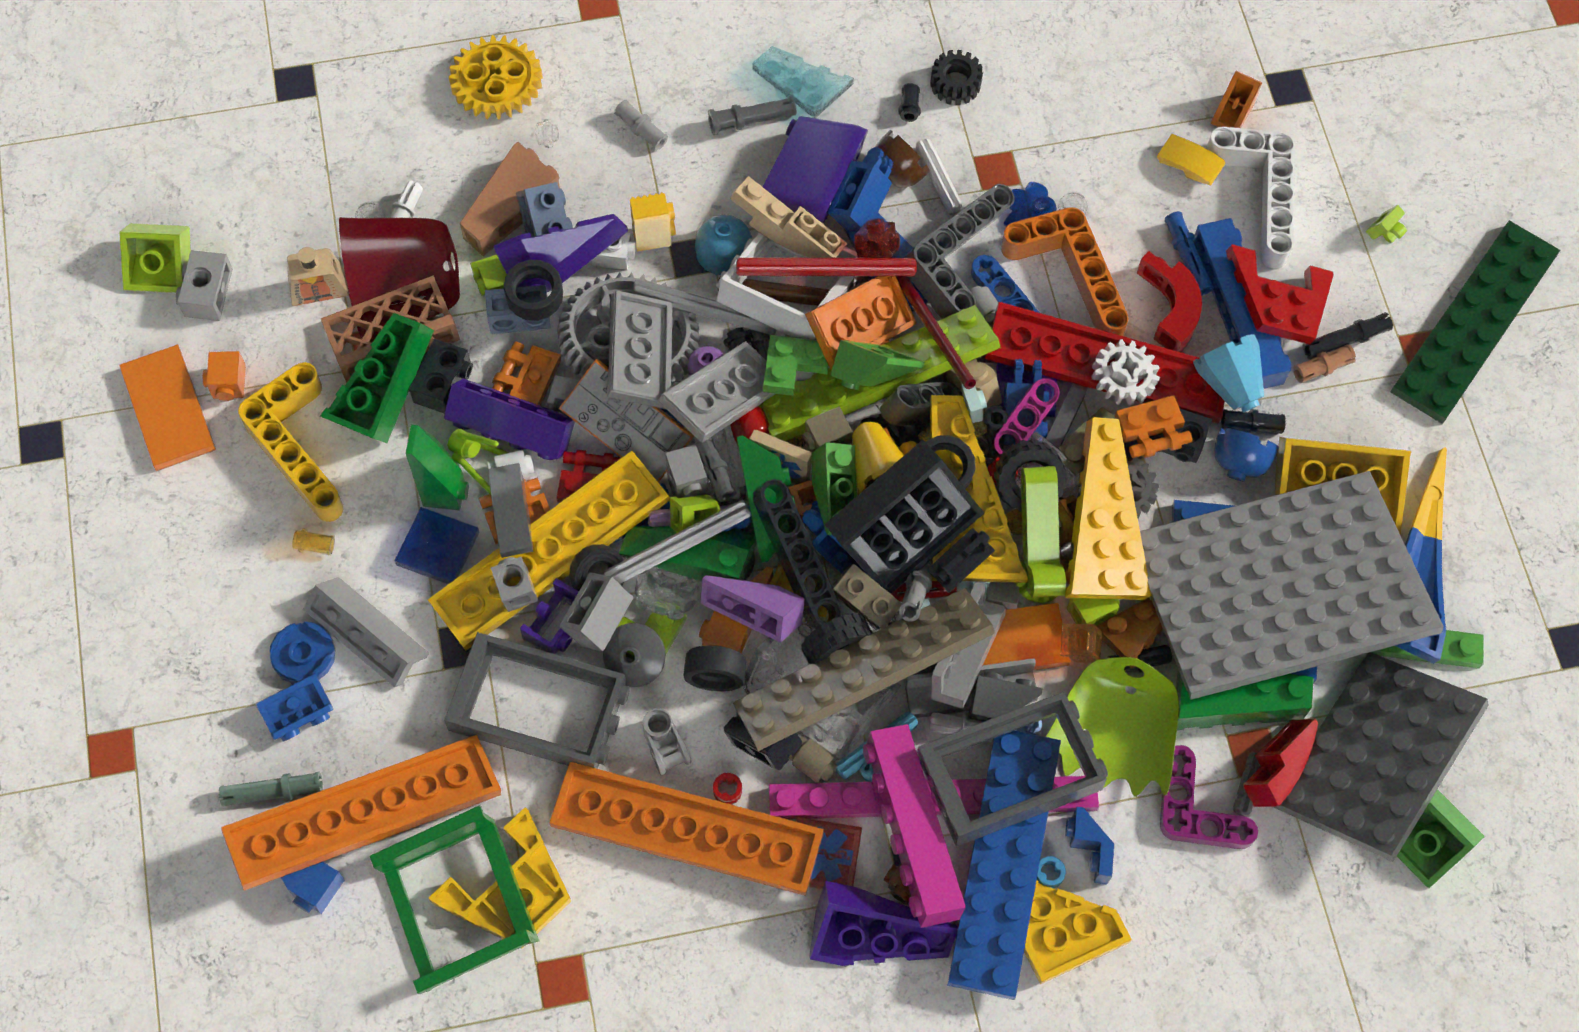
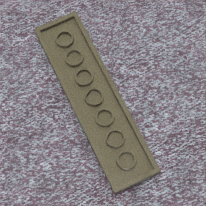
M964 588L922 608L919 618L911 622L904 619L896 621L871 635L865 636L860 642H854L833 652L826 659L816 664H809L733 702V705L757 750L760 751L995 634L990 620L967 589Z

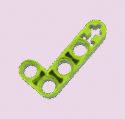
M1055 466L1022 468L1023 569H1025L1028 577L1027 583H1024L1025 588L1031 597L1063 596L1066 592V576L1059 557L1057 471Z

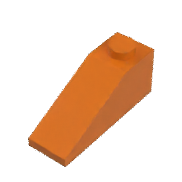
M767 566L750 582L770 584L773 578V568ZM714 611L710 620H704L699 637L702 638V646H722L742 654L752 629Z

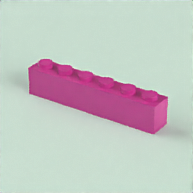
M905 724L870 731L867 743L863 745L864 758L866 763L871 764L873 768L872 783L875 793H880L883 801L881 813L884 823L890 824L892 831L890 836L891 847L895 855L899 854L902 864L900 866V877L903 885H908L911 894L909 898L911 913L914 918L918 917L921 928L960 920L966 906L909 725Z

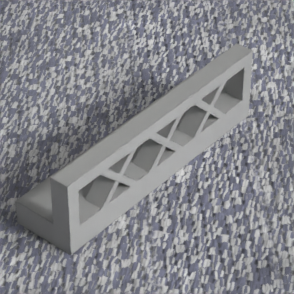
M977 581L970 595L992 623L995 634L939 661L932 673V700L963 708L1006 611L1005 606L984 601L985 584Z

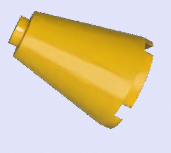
M875 422L860 424L852 435L853 445H855L858 495L904 456L883 427Z

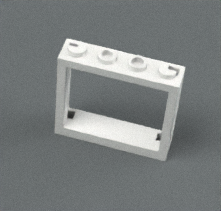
M757 232L754 240L750 238L747 241L743 253L740 256L736 255L730 269L727 272L723 271L721 273V278L716 284V288L719 289L717 302L793 338L816 340L805 313L743 285V281L748 276L737 275V258H763L773 245L801 258H809L793 252ZM844 247L837 256V258H868L847 247ZM841 276L819 306L856 288L863 281L864 276Z

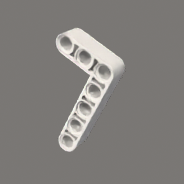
M1218 127L1212 131L1206 149L1224 159L1227 166L1262 169L1260 257L1266 267L1270 269L1282 268L1287 262L1294 242V140L1290 135L1283 132Z

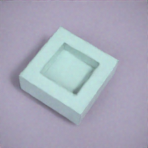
M961 384L962 396L972 423L982 421L983 409L987 408L983 391H977L975 386L972 389H966Z

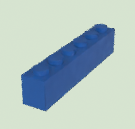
M1231 218L1198 225L1194 234L1196 239L1194 244L1210 282L1213 284L1212 294L1230 341L1237 344L1241 342V337L1254 334L1260 347L1263 388L1283 385L1291 371V361L1287 354L1284 355L1281 347V337L1256 330L1244 300L1247 294L1243 284L1238 283L1235 278L1234 272L1237 269L1233 259L1228 260L1226 250L1232 244L1242 247L1240 230L1235 228Z

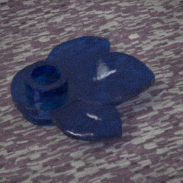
M1029 182L1025 190L1012 189L1015 199L1009 208L1012 212L1005 219L1004 226L1007 227L1013 222L1057 211L1055 201L1048 197L1047 188L1040 183Z

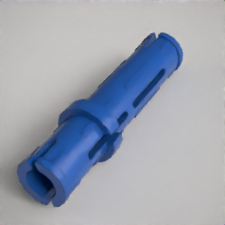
M1182 212L1170 213L1165 217L1164 221L1172 235L1173 240L1171 243L1173 248L1178 250L1183 264L1195 277L1201 291V296H1204L1213 291L1214 287L1210 282L1194 244L1196 241L1195 236L1189 232Z

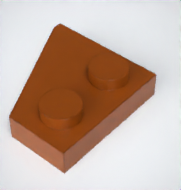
M1150 598L1142 600L1096 626L1097 635L1119 657L1137 658L1144 648L1149 649L1154 642L1155 636L1163 630Z

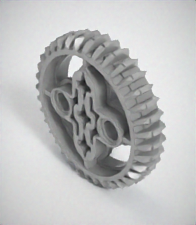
M619 272L616 278H612L607 274L605 281L597 277L594 285L586 282L584 289L578 288L575 295H570L568 303L562 309L557 328L561 357H565L566 366H571L573 375L580 374V379L596 359L605 365H609L611 295L614 290L632 294L634 282L636 279H639L634 278L632 272L628 277H623ZM644 274L640 277V279L646 280ZM656 278L649 281L657 284ZM598 305L596 315L600 325L592 328L586 336L584 343L579 345L576 338L578 320L586 311ZM674 307L672 308V331L673 327H678L681 334V346L678 354L671 360V388L675 382H681L683 375L688 374V363L690 362L688 359L699 348L700 342L699 323H696V314Z

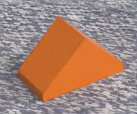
M1236 70L1210 124L1217 127L1241 128L1255 104L1262 82Z

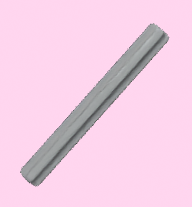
M636 279L634 282L632 294L673 302L674 308L765 334L775 335L777 332L776 329L715 300L642 279Z
M739 501L606 569L604 575L613 577L621 584L751 516L750 511L744 501Z

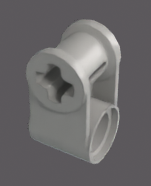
M659 708L647 712L643 718V732L659 774L662 776L666 774V770L682 763L690 764L691 758L683 739L679 736L669 713ZM660 721L667 727L664 731L655 733L649 729V726L653 722Z

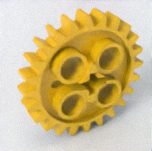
M492 35L490 42H486L483 37H480L479 45L469 42V51L461 48L462 57L454 56L455 65L449 67L452 95L456 96L458 104L463 103L465 111L473 108L474 116L476 117L481 112H484L485 118L489 119L491 114L495 113L497 119L500 120L502 113L506 112L509 118H511L512 110L516 109L522 113V104L531 106V97L538 98L537 89H542L541 79H543L540 60L535 58L534 50L528 51L526 43L518 47L517 38L508 43L506 35L500 41H496L495 36Z

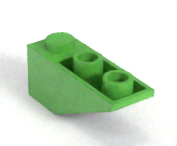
M825 442L812 453V486L823 524L827 523L857 497L855 445ZM824 525L826 534L832 535V533Z

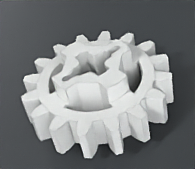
M1122 339L1119 340L1116 347L1113 343H1108L1105 350L1101 349L1092 365V368L1095 369L1092 379L1100 380L1096 389H1105L1107 391L1105 394L1106 399L1112 395L1115 396L1116 404H1120L1122 399H1126L1129 406L1133 404L1135 399L1140 403L1143 402L1147 395L1150 396L1160 378L1156 375L1160 369L1159 366L1151 364L1155 356H1146L1144 353L1147 347L1145 346L1136 349L1135 341H1132L1129 346H1125ZM1115 358V362H1112L1110 366H1107V363L1111 359ZM1141 379H1144L1143 384L1137 387L1136 384L1139 383Z

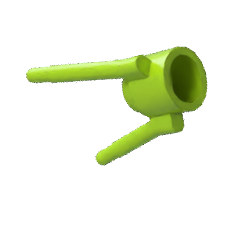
M462 429L455 430L450 435L447 444L448 449L453 452L452 459L459 463L491 494L490 485L465 458H474L480 449L496 455L510 452L497 448L499 443L495 440L471 434Z

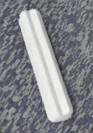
M927 138L916 143V151L921 157L923 165L928 166L930 170L928 175L947 213L954 214L962 209V202L931 141Z

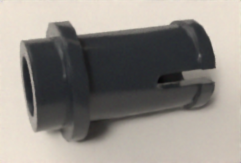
M908 83L902 87V102L898 108V113L901 119L906 122L917 120L921 114V108L918 106L920 87L916 84Z

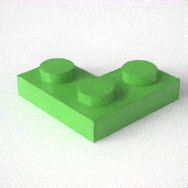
M770 335L763 392L793 396L797 371L820 374L828 373V363L816 340Z

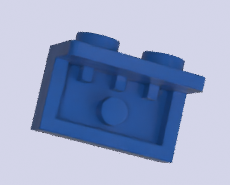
M315 673L256 703L273 740L281 738L283 742L300 734L299 727L311 722L312 726H316L330 718L328 712L334 710Z

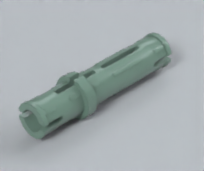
M320 772L291 776L288 773L283 774L281 778L228 786L222 785L219 787V798L223 797V800H220V804L222 807H226L227 805L283 797L285 800H292L297 795L322 791L323 782L319 781L322 776Z

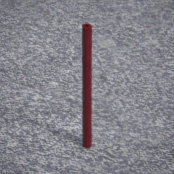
M896 276L903 293L966 389H972L976 385L975 379L907 276Z

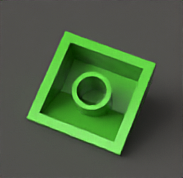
M1437 789L1397 854V857L1429 889L1485 836Z

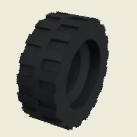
M1031 439V441L1022 440L1015 445L1012 444L1009 446V449L1002 452L999 461L996 462L994 478L1001 497L1004 501H1007L1011 508H1016L1019 512H1022L1021 488L1016 484L1015 475L1023 464L1035 462L1043 467L1055 466L1058 479V498L1062 497L1064 488L1067 486V471L1057 451L1043 441L1041 443Z
M845 614L822 624L819 628L812 631L801 644V650L808 664H816L826 659L833 652L854 642H860L862 638L871 635L873 632L862 614Z

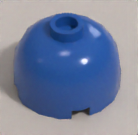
M1220 428L1215 441L1214 452L1219 465L1228 471L1227 477L1245 482L1246 477H1259L1272 467L1279 446L1269 440L1265 446L1258 440L1259 436L1231 428H1226V430Z

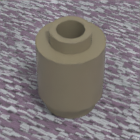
M802 736L800 738L802 746L793 756H789V759L793 761L792 765L816 783H819L822 779L827 782L837 770L838 766L835 764L837 757L813 739L807 740Z

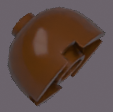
M889 130L875 146H878L884 152L883 157L887 156L893 161L894 165L891 168L888 179L898 188L913 186L930 172L927 165L921 168L917 163L921 157L899 135L893 139L892 130Z

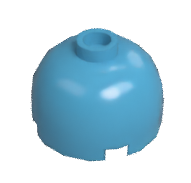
M718 215L704 222L699 228L695 240V251L699 264L705 270L715 275H721L723 271L727 272L736 255L740 256L747 241L750 238L753 239L749 228L742 220L732 215Z

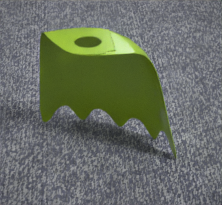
M1117 657L1095 660L1080 674L1067 698L1069 701L1073 700L1080 715L1078 721L1082 729H1087L1092 737L1094 744L1092 750L1096 758H1101L1106 766L1108 777H1106L1107 780L1104 787L1116 779H1125L1129 783L1133 796L1137 797L1151 781H1156L1161 788V792L1167 795L1172 777L1179 715V698L1173 682L1137 658ZM1129 665L1136 666L1144 672V676L1140 678L1132 677L1124 671V667ZM1125 687H1134L1137 690L1134 694H1129L1126 692ZM1056 717L1046 737L1061 740L1059 753L1062 756L1064 774L1069 776L1081 767Z

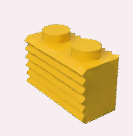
M665 193L649 194L648 197L643 195L642 198L637 196L636 199L631 197V221L636 251L672 246L671 236L676 235L673 203H667Z

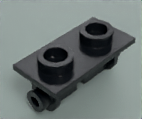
M972 528L934 562L927 571L950 593L995 551L988 543L990 541L989 536L984 531L978 533Z

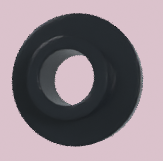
M743 327L729 331L726 334L728 338L723 341L724 346L728 347L730 351L745 341L751 346L752 332L750 330L744 331Z

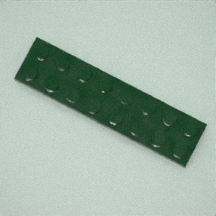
M1509 220L1390 392L1443 424L1561 250Z

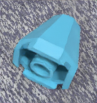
M1254 334L1241 337V342L1237 344L1233 341L1226 343L1200 356V359L1193 361L1197 372L1233 410L1241 408L1243 413L1259 406L1258 400L1264 397L1260 347Z

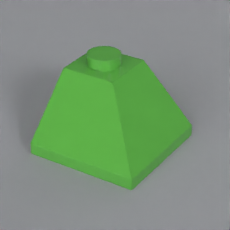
M840 340L831 376L841 379L842 386L859 390L860 385L873 387L922 369L925 362L878 344Z

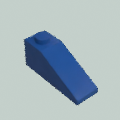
M324 862L281 877L285 886L295 898L292 901L293 904L307 913L314 909L320 914L323 913L345 881L339 871Z

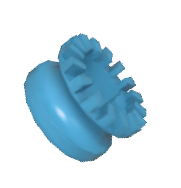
M1053 856L1042 858L1037 875L1038 883L1054 889L1059 887L1066 875V868L1063 862ZM1053 865L1054 871L1059 873V877L1053 881L1047 880V876L1041 872V868Z

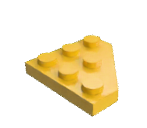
M1036 880L1024 953L1040 985L1132 941L1116 909L1106 905L1100 906L1084 900V897L1059 888L1056 890L1040 884Z

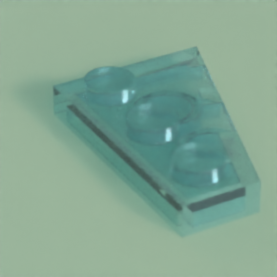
M771 46L752 63V70L786 97H793L795 104L813 118L818 117L847 91L854 82V78L844 74L842 77L831 73L830 68L822 65L816 67L804 62L802 57Z

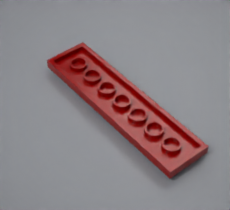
M1003 302L998 303L991 329L998 337L1001 348L985 354V359L1013 367L1015 359H1022L1024 370L1031 372L1034 360H1041L1042 375L1097 390L1096 387L1100 380L1092 379V375L1095 372L1092 365L1101 349L1105 350L1110 342L1116 347L1119 340L1122 339L1125 346H1129L1132 341H1135V348L1147 347L1144 354L1146 356L1154 355L1155 358L1151 364L1158 365L1160 368L1156 373L1160 378L1154 391L1150 396L1147 395L1142 403L1174 395L1180 409L1210 418L1213 423L1218 424L1221 421L1225 401L1197 372L1193 361L1200 359L1199 357ZM1115 358L1111 359L1107 363V366H1110L1112 362H1115ZM1141 379L1140 382L1136 384V386L1138 387L1142 385L1144 379Z

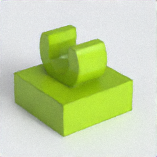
M1396 205L1383 212L1365 232L1373 240L1383 235L1386 241L1393 243L1396 238L1400 239L1407 232L1406 227L1398 222L1405 212L1399 205Z

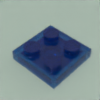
M420 507L394 560L395 564L426 577L450 584L459 577L480 533L479 528Z

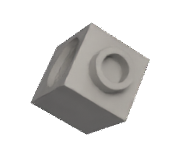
M522 557L505 558L498 565L491 567L501 600L508 612L538 601L531 577ZM521 577L517 585L507 586L511 578Z

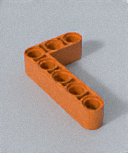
M1074 207L1065 208L1013 222L1005 228L1001 252L1007 259L1020 260L1061 248L1094 327L1124 336L1129 320L1127 311L1088 221L1081 210ZM1011 240H1017V241H1019L1020 243H1015V242H1012ZM1076 249H1081V250H1084L1085 252H1079V251L1076 250ZM1087 274H1094L1096 277H1091ZM1097 298L1105 299L1107 302L1099 301ZM1108 323L1116 324L1118 327H1112Z

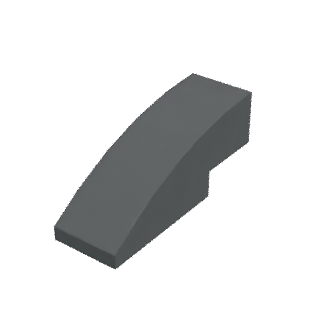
M515 463L488 469L501 557L533 552L530 515L520 464Z

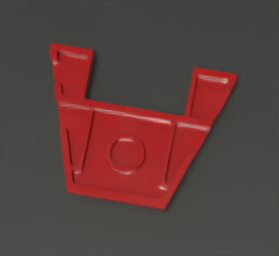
M1232 244L1226 250L1228 260L1233 259L1237 269L1234 275L1237 282L1243 284L1247 294L1244 300L1256 330L1310 345L1317 337L1334 276L1333 271L1310 265L1304 271L1305 288L1258 276L1256 250Z

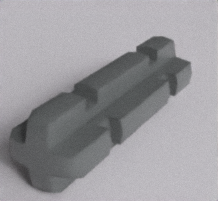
M1251 752L1247 757L1246 768L1243 771L1237 792L1238 796L1233 806L1234 812L1244 816H1248L1252 812L1253 804L1243 784L1261 767L1256 758L1258 753Z

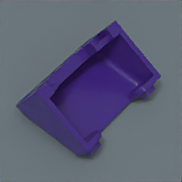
M799 116L797 120L792 119L785 133L788 138L763 188L784 203L794 213L801 206L824 224L829 215L827 213L851 161H857L861 154L868 130L859 125Z

